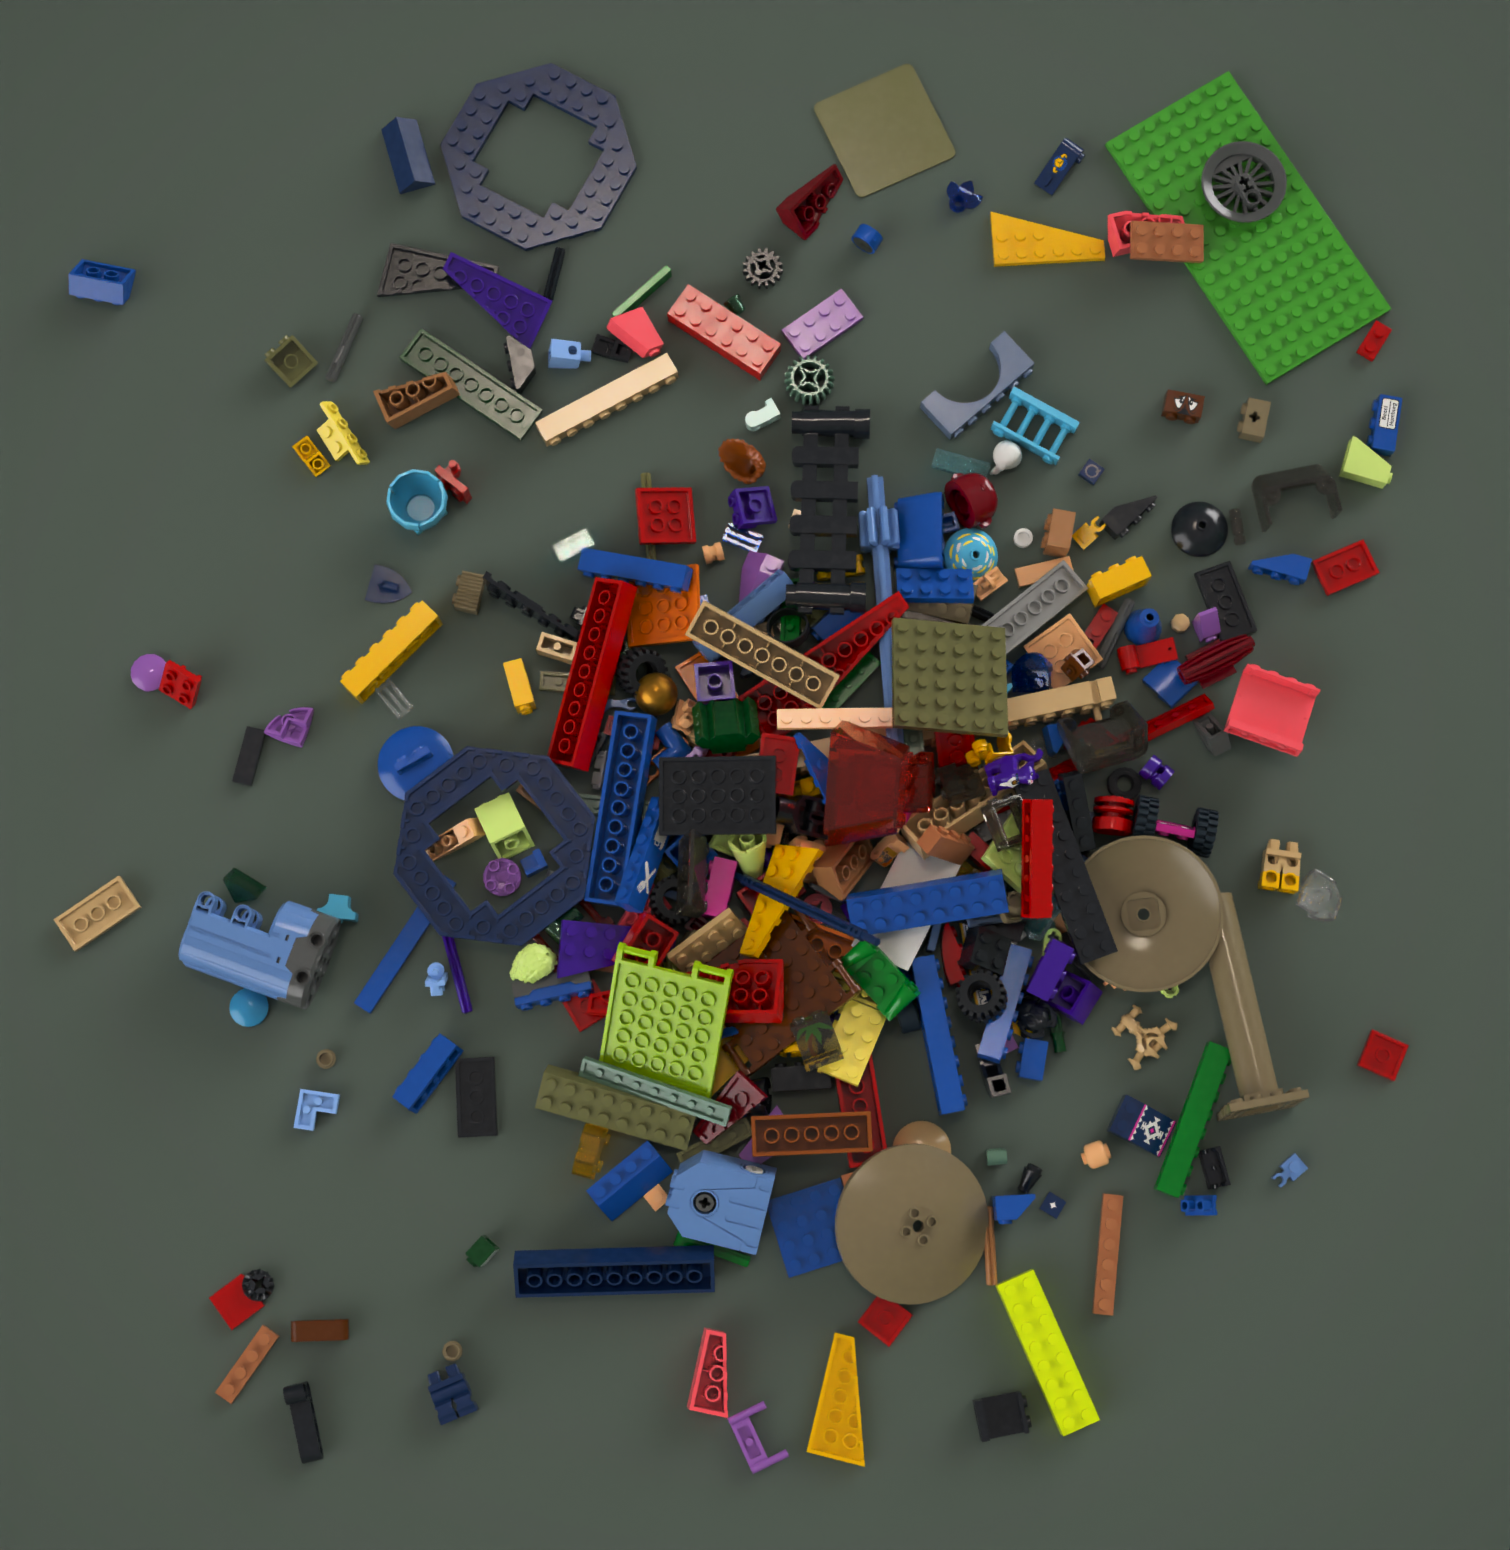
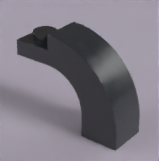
M980 1044L975 1045L977 1054L979 1051ZM978 1058L982 1079L990 1099L1011 1094L1007 1074L1003 1073L1001 1064Z

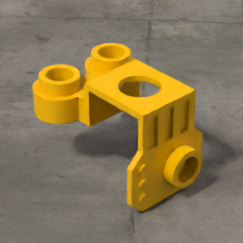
M1008 731L1006 738L997 737L999 752L994 753L991 743H987L985 739L973 742V750L965 755L967 763L971 767H976L981 764V760H985L987 765L995 761L994 759L999 756L1013 755L1011 733Z

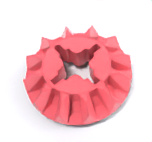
M812 894L804 900V902L813 906H818L822 902L820 909L832 914V904L827 897L821 894ZM808 916L812 922L822 924V922Z

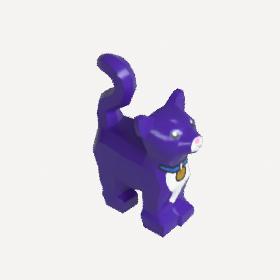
M1038 748L1035 755H1028L1026 753L1005 755L985 765L984 768L992 795L996 796L998 791L1013 788L1021 783L1032 784L1035 779H1038L1039 775L1035 773L1034 763L1042 759L1043 751ZM1021 761L1028 762L1019 769V763Z

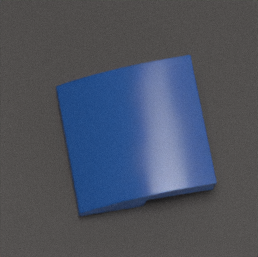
M1177 660L1158 664L1142 679L1143 683L1152 689L1158 698L1170 708H1173L1198 683L1196 681L1184 684L1177 673V667L1181 663Z

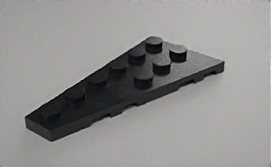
M390 243L377 296H398L459 290L462 288L443 270L449 255ZM469 260L496 274L499 272V266Z
M487 571L485 572L483 580L490 596L497 600L499 598L505 600V604L510 608L515 609L517 607L522 610L521 613L530 619L534 617L541 626L545 628L549 626L555 629L553 632L561 637L565 635L571 641L578 643L580 631L567 623L562 625V621L557 616L545 614L546 612L543 610V607L516 590L511 592V588L506 583L494 581L491 577L492 574Z

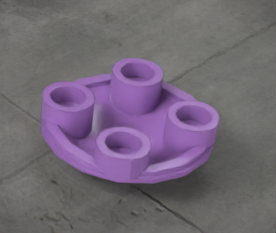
M155 654L140 656L131 667L133 683L145 692L159 689L166 662Z
M506 858L495 859L486 866L483 873V882L486 889L492 894L508 896L518 889L521 882V871L512 860Z

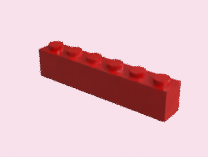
M1022 799L1021 917L1052 918V873L1054 869L1052 864V853L1054 851L1052 844V834L1054 832V806L1052 799Z

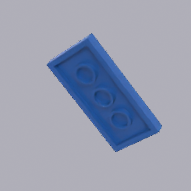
M896 568V591L901 593L906 603H974L972 569Z

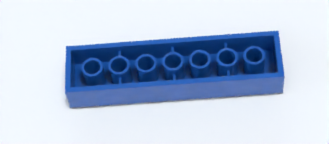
M1002 869L851 893L846 897L850 923L867 930L871 935L1009 912Z
M933 954L914 958L910 971L912 973V982L921 993L916 997V1003L940 1116L964 1111L968 1103L966 1094H962L961 1091L964 1083L962 1075H958L957 1071L960 1064L958 1055H954L953 1048L956 1047L954 1036H950L949 1032L952 1024L950 1016L946 1017L945 1010L948 1009L946 997H942L941 991L944 989L943 979L938 977L940 964L938 958L935 959Z

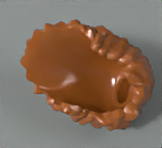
M734 438L722 442L718 448L719 456L721 457L720 462L724 463L725 470L734 479L750 485L763 476L766 463L760 452L753 445H748V443H745V440Z

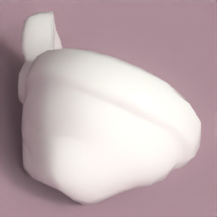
M1004 440L996 445L993 451V459L996 466L990 471V475H997L1001 471L1015 468L1020 464L1022 452L1016 443Z

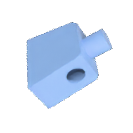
M551 339L548 349V368L576 369L579 367L580 361L591 362V350H581L580 342Z

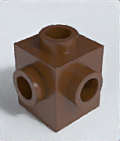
M1082 648L1075 654L1071 652L1063 659L1065 663L1060 668L1073 682L1078 678L1081 680L1090 673L1088 669L1095 661Z

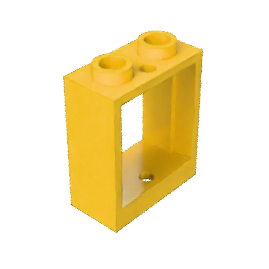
M522 658L504 662L503 666L517 713H522V715L532 713L536 709Z

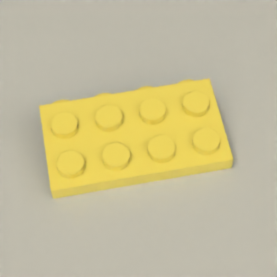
M851 999L839 1008L840 1018L839 1020H834L831 1028L833 1034L831 1038L827 1037L823 1046L826 1049L824 1055L842 1054L817 1062L815 1066L818 1067V1073L823 1072L858 1087L886 1017L881 1011Z

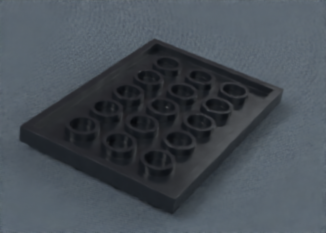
M776 756L659 757L660 836L776 834Z

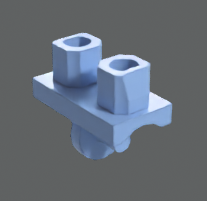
M439 962L431 963L427 969L428 976L425 980V987H430L431 996L443 995L445 984L448 980V972H444V966Z

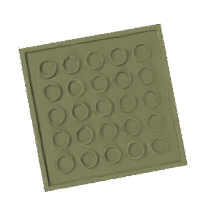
M893 617L891 620L893 728L1006 738L1008 736L1005 628Z

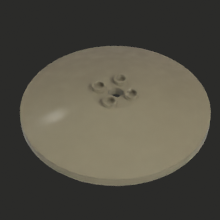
M1131 836L1103 846L1084 862L1118 952L1084 964L1097 977L1124 990L1156 992L1175 987L1187 981L1209 961L1222 933L1224 919L1223 901L1213 874L1206 864L1191 850L1177 842L1162 837ZM1140 909L1148 910V919L1141 920L1138 917V911Z
M917 1143L901 1144L886 1148L864 1161L853 1172L844 1186L835 1215L837 1247L842 1261L852 1277L867 1291L879 1298L907 1305L928 1303L940 1299L957 1289L976 1268L985 1248L986 1228H989L985 1196L970 1169L947 1151ZM920 1220L922 1224L921 1229L914 1231L913 1223Z

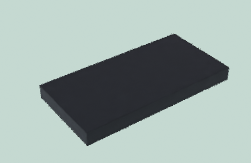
M1230 561L1194 573L1207 610L1214 607L1217 608L1221 633L1218 635L1220 641L1243 634L1248 635L1257 631Z
M495 1057L457 1059L455 1062L458 1138L498 1136Z

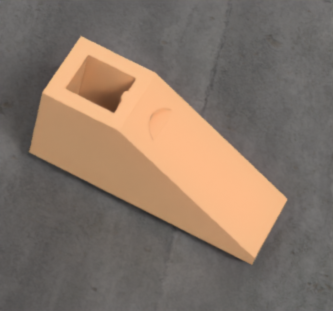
M478 817L465 819L439 835L441 840L426 850L433 862L486 835Z

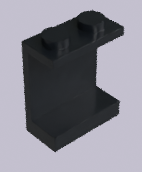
M1020 1391L973 1400L980 1440L982 1442L1022 1432L1025 1434L1029 1433V1428L1032 1427L1030 1416H1026L1025 1407H1028L1026 1396L1022 1395Z

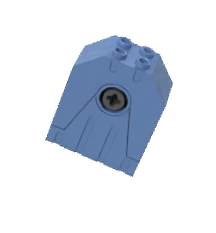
M702 1150L680 1163L679 1169L674 1170L665 1206H669L667 1214L682 1237L756 1255L777 1168Z

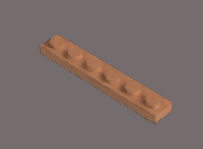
M1103 1194L1093 1314L1113 1316L1123 1196Z

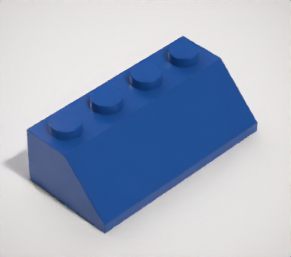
M647 1140L586 1191L605 1215L613 1221L671 1174L673 1170L649 1140Z

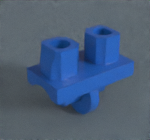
M1217 1195L1184 1196L1185 1200H1181V1211L1185 1212V1216L1217 1215Z

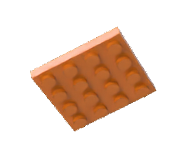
M687 565L693 569L689 591H681V594L671 592L669 588L657 590L652 588V585L640 587L635 585V582L629 581V584L638 587L627 625L629 648L695 641L686 636L685 633L700 608L699 565Z

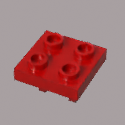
M169 660L165 663L159 691L192 709L196 704L202 676H196L186 670V666H180Z

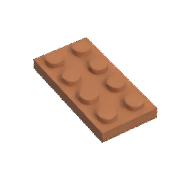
M1131 221L1130 259L1202 263L1204 262V225Z

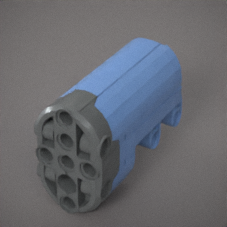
M208 891L200 893L180 944L179 960L188 968L306 1010L313 1001L329 966L339 935L341 919L301 904L287 901L278 910L269 933L260 930L263 917L256 910L247 905H239L235 908L230 920L224 917L227 909L225 900ZM211 896L204 905L205 898ZM220 901V908L217 910L218 902ZM247 909V910L243 913V915H242V917H241V916H240L241 912H242L243 910Z

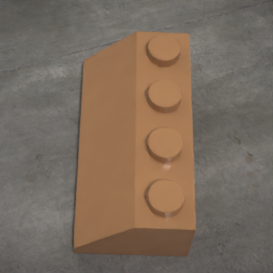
M841 831L814 864L813 875L816 878L817 884L839 900H844L874 862L870 857L873 850L870 838L854 837Z

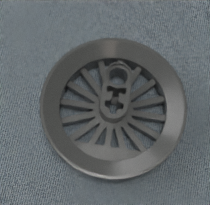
M1238 141L1220 147L1208 158L1202 171L1201 186L1206 201L1215 212L1231 221L1249 223L1268 217L1279 207L1286 193L1287 178L1282 163L1273 152L1257 143ZM1248 161L1243 173L1242 163ZM1251 162L1257 163L1258 165L1248 175ZM1261 167L1265 170V172L1253 177ZM1267 176H1269V178H1270V180H1271V181L1257 182V181H1259V180H1261V179H1263V178H1265V177H1267ZM1212 181L1221 183L1223 185H1212ZM1272 187V192L1261 188ZM1214 191H1225L1217 196L1214 195ZM1231 195L1223 205L1219 202V200ZM1237 195L1233 211L1227 209L1226 207ZM1262 196L1271 199L1269 202H1267L1262 198ZM1248 198L1254 199L1255 203L1249 202ZM1239 201L1242 205V213L1236 212Z

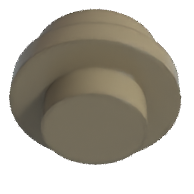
M329 1049L321 1050L317 1054L316 1062L319 1067L329 1069L336 1063V1055Z
M457 1341L447 1342L442 1350L444 1358L448 1361L458 1360L463 1352L462 1346Z

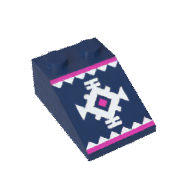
M1123 1095L1106 1131L1160 1157L1176 1121L1128 1095Z

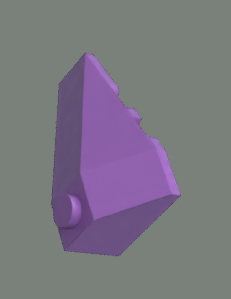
M749 551L741 571L739 602L778 569L782 570L784 561L766 553Z

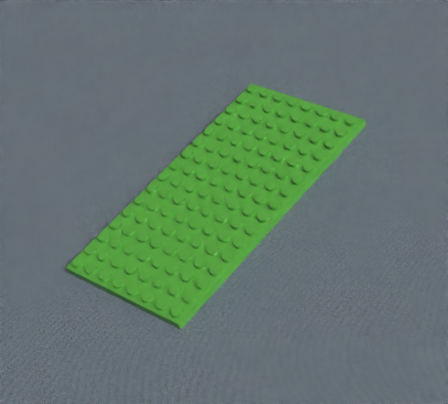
M1229 71L1106 142L1105 147L1152 215L1183 216L1185 224L1204 225V262H1184V264L1266 385L1380 318L1392 309ZM1247 141L1260 144L1273 152L1284 167L1287 178L1285 196L1279 207L1262 220L1249 223L1231 221L1215 212L1204 197L1201 176L1205 163L1217 149L1232 142ZM1248 161L1242 163L1243 173ZM1251 162L1248 175L1258 165L1257 163ZM1261 167L1253 177L1265 172V170ZM1267 176V177H1265V178H1263V179H1261V180H1259V181H1257V182L1271 181V180H1270L1269 176ZM1212 181V185H1223L1221 183ZM1272 187L1261 188L1272 192ZM1214 191V195L1217 196L1225 191ZM1231 195L1219 200V202L1223 205ZM1237 195L1226 207L1227 209L1233 211ZM1262 196V198L1267 202H1269L1271 199ZM1248 198L1249 202L1255 203L1254 199ZM1240 201L1236 211L1238 213H1242V205Z

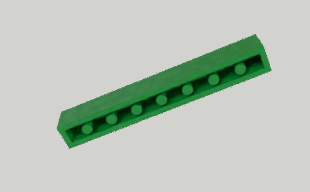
M1211 1041L1206 1042L1154 1190L1175 1198H1179L1180 1195L1183 1196L1187 1186L1184 1182L1187 1176L1190 1177L1193 1170L1192 1160L1197 1158L1200 1147H1197L1200 1139H1204L1207 1129L1204 1128L1206 1121H1210L1213 1110H1211L1212 1104L1217 1102L1220 1094L1218 1092L1219 1085H1222L1226 1078L1225 1068L1231 1064L1228 1048Z

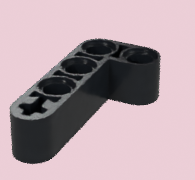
M308 1381L284 1387L283 1395L286 1405H290L302 1463L305 1464L323 1459V1448Z

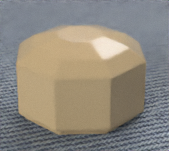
M1176 614L1170 622L1171 629L1177 633L1185 632L1190 626L1189 618L1184 614Z

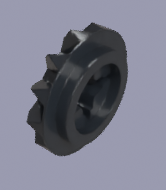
M261 1269L251 1270L246 1274L242 1282L244 1294L254 1301L267 1299L274 1289L273 1278L268 1272ZM263 1279L261 1284L263 1288L259 1287L254 1291L256 1285L254 1281L258 1282Z

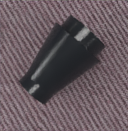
M1031 1163L1024 1166L1018 1189L1028 1194L1042 1176V1169Z

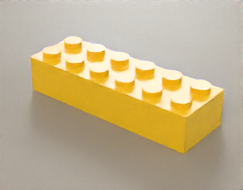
M423 600L420 603L416 602L410 608L411 612L399 618L396 622L397 625L392 630H387L382 636L383 639L379 643H374L369 649L370 652L365 657H360L355 663L356 666L351 671L347 670L342 675L340 682L361 704L443 625L439 616Z

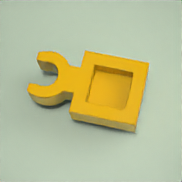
M1098 516L1091 521V526L1085 523L1072 534V538L1083 550L1098 538L1095 532L1102 531L1106 526L1105 523L1101 527L1096 526V521L1099 519Z

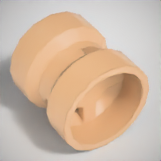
M720 542L714 543L713 546H702L706 565L711 564L715 560H725Z

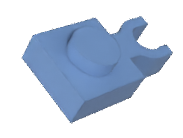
M1293 1153L1279 1165L1283 1171L1274 1174L1271 1178L1275 1180L1280 1176L1282 1182L1278 1186L1282 1187L1286 1184L1288 1178L1291 1181L1296 1180L1308 1167L1296 1153Z

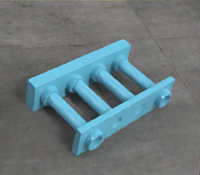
M1013 387L1009 395V399L1012 402L1000 424L994 421L990 430L996 436L1005 437L1042 457L1044 462L1056 465L1060 456L1056 455V452L1067 433L1071 432L1074 434L1080 422L1024 391ZM1022 405L1027 408L1028 413L1017 432L1008 429L1007 425L1018 406ZM1038 414L1045 421L1034 440L1030 441L1023 437L1033 417ZM1056 424L1060 426L1061 430L1050 450L1039 446L1050 425Z

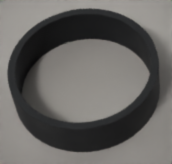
M794 607L779 609L768 619L767 633L770 637L774 638L771 635V629L774 623L781 617L788 615L801 617L805 620L806 627L799 637L790 641L777 640L790 648H796L803 644L809 636L810 625L805 614H798V609Z

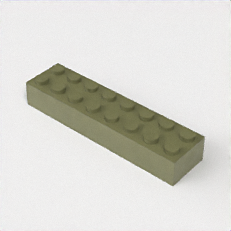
M550 1064L546 1067L535 1108L687 1151L696 1120L695 1116L578 1076L579 1073Z

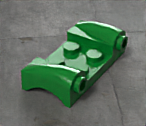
M859 941L841 958L843 966L849 975L878 1005L877 1008L889 1021L921 994L918 987L908 980L878 946L866 941Z

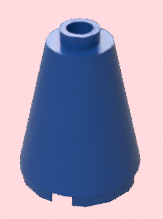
M1150 608L1131 612L1124 626V633L1127 639L1137 646L1157 641L1162 632L1160 617L1157 611Z

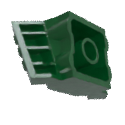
M749 696L743 702L736 697L728 701L711 700L707 705L698 701L692 708L695 744L703 749L709 748L712 754L746 751L748 744H754L760 738L757 702Z

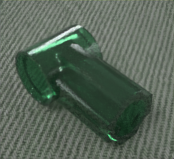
M573 907L558 920L552 922L545 932L559 945L561 920L581 921L584 916Z

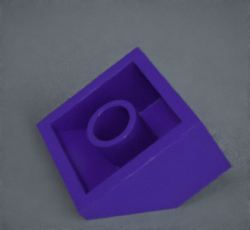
M1067 971L1063 981H1058L1056 985L1058 991L1053 999L1050 998L1048 1002H1044L1067 1018L1083 1025L1103 992L1092 982Z

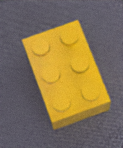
M1132 556L1125 560L1126 563L1120 566L1117 563L1110 566L1108 571L1104 573L1099 571L1091 575L1086 586L1095 608L1139 589L1148 583L1152 575L1142 556L1138 558Z

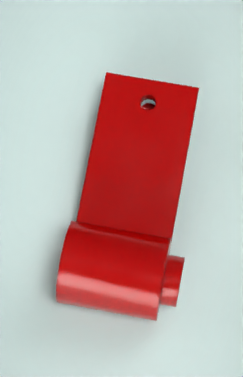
M1174 637L1138 646L1127 645L1117 649L1121 672H1126V675L1136 673L1137 669L1178 660Z

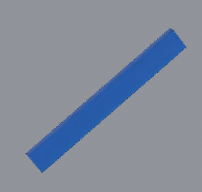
M445 876V878L454 888L457 883ZM419 907L416 908L354 1002L370 1014L431 924Z

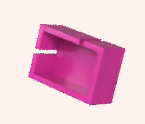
M716 856L714 861L710 860L708 866L710 878L705 880L703 888L706 895L705 899L701 898L699 904V912H701L704 918L712 920L729 907L727 904L730 902L733 891L734 875L738 869L737 861Z

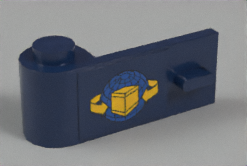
M1065 138L1034 184L1052 196L1071 167L1076 163L1080 164L1085 157V154H1083L1084 149L1068 138Z

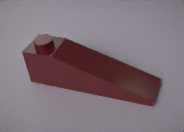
M836 164L831 165L789 195L776 208L783 224L803 240H806L818 228L820 224L818 222L822 214L826 213L828 209L826 206L830 199L834 198L843 181V177Z

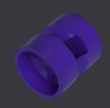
M1153 755L1138 774L1145 780L1150 779L1151 784L1160 790L1175 771L1168 765H1162V760Z

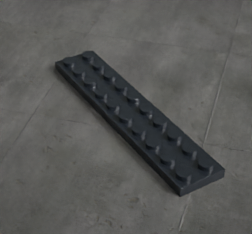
M1049 768L1036 772L1039 778L1035 779L1032 784L1021 783L1013 787L1021 810L1022 799L1053 800V894L1079 963L1082 965L1118 952Z

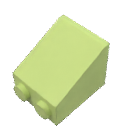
M509 792L499 795L497 798L483 803L474 809L498 859H509L535 846Z

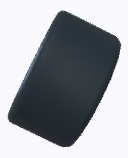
M913 1000L897 1015L903 1034L921 1029Z

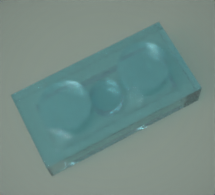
M585 528L552 546L560 562L564 563L581 554L582 547L591 549L595 547V544Z

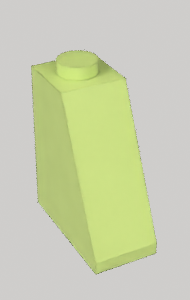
M1352 436L1348 441L1339 474L1340 477L1383 489L1386 484H1390L1393 473H1390L1392 466L1357 437Z

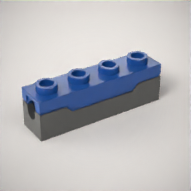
M587 971L556 979L557 973L544 976L533 984L530 982L524 983V981L513 982L511 984L515 1006L522 1011L533 1009L535 1005L548 1006L553 1001L566 1002L575 996L579 998L588 997L590 993L594 992L591 972Z

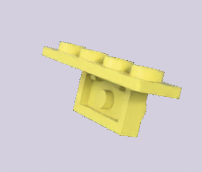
M322 401L320 406L328 420L317 429V432L335 461H340L350 452L357 465L369 464L370 461L367 453L359 445L357 437L349 429L347 421L342 418L338 407L331 401Z

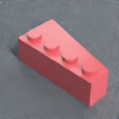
M704 1327L687 1408L692 1411L728 1418L726 1333L724 1331Z

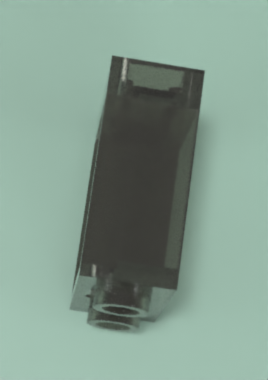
M1012 793L1002 796L1001 800H998L997 797L986 801L987 805L981 808L998 852L1022 845L1023 798L1021 794L1013 796ZM1008 805L1020 831L1019 835L1007 838L996 812V809Z

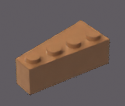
M446 372L424 377L422 380L415 382L412 380L404 385L390 386L385 390L373 391L386 422L394 429L407 424L460 395L454 380Z

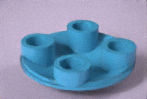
M244 988L232 997L229 1009L236 1023L245 1027H252L262 1023L268 1013L269 1005L265 995Z

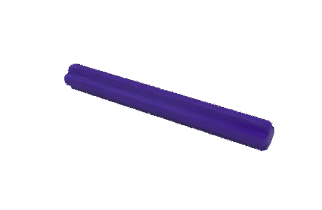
M442 936L462 1013H470L473 1009L454 938Z

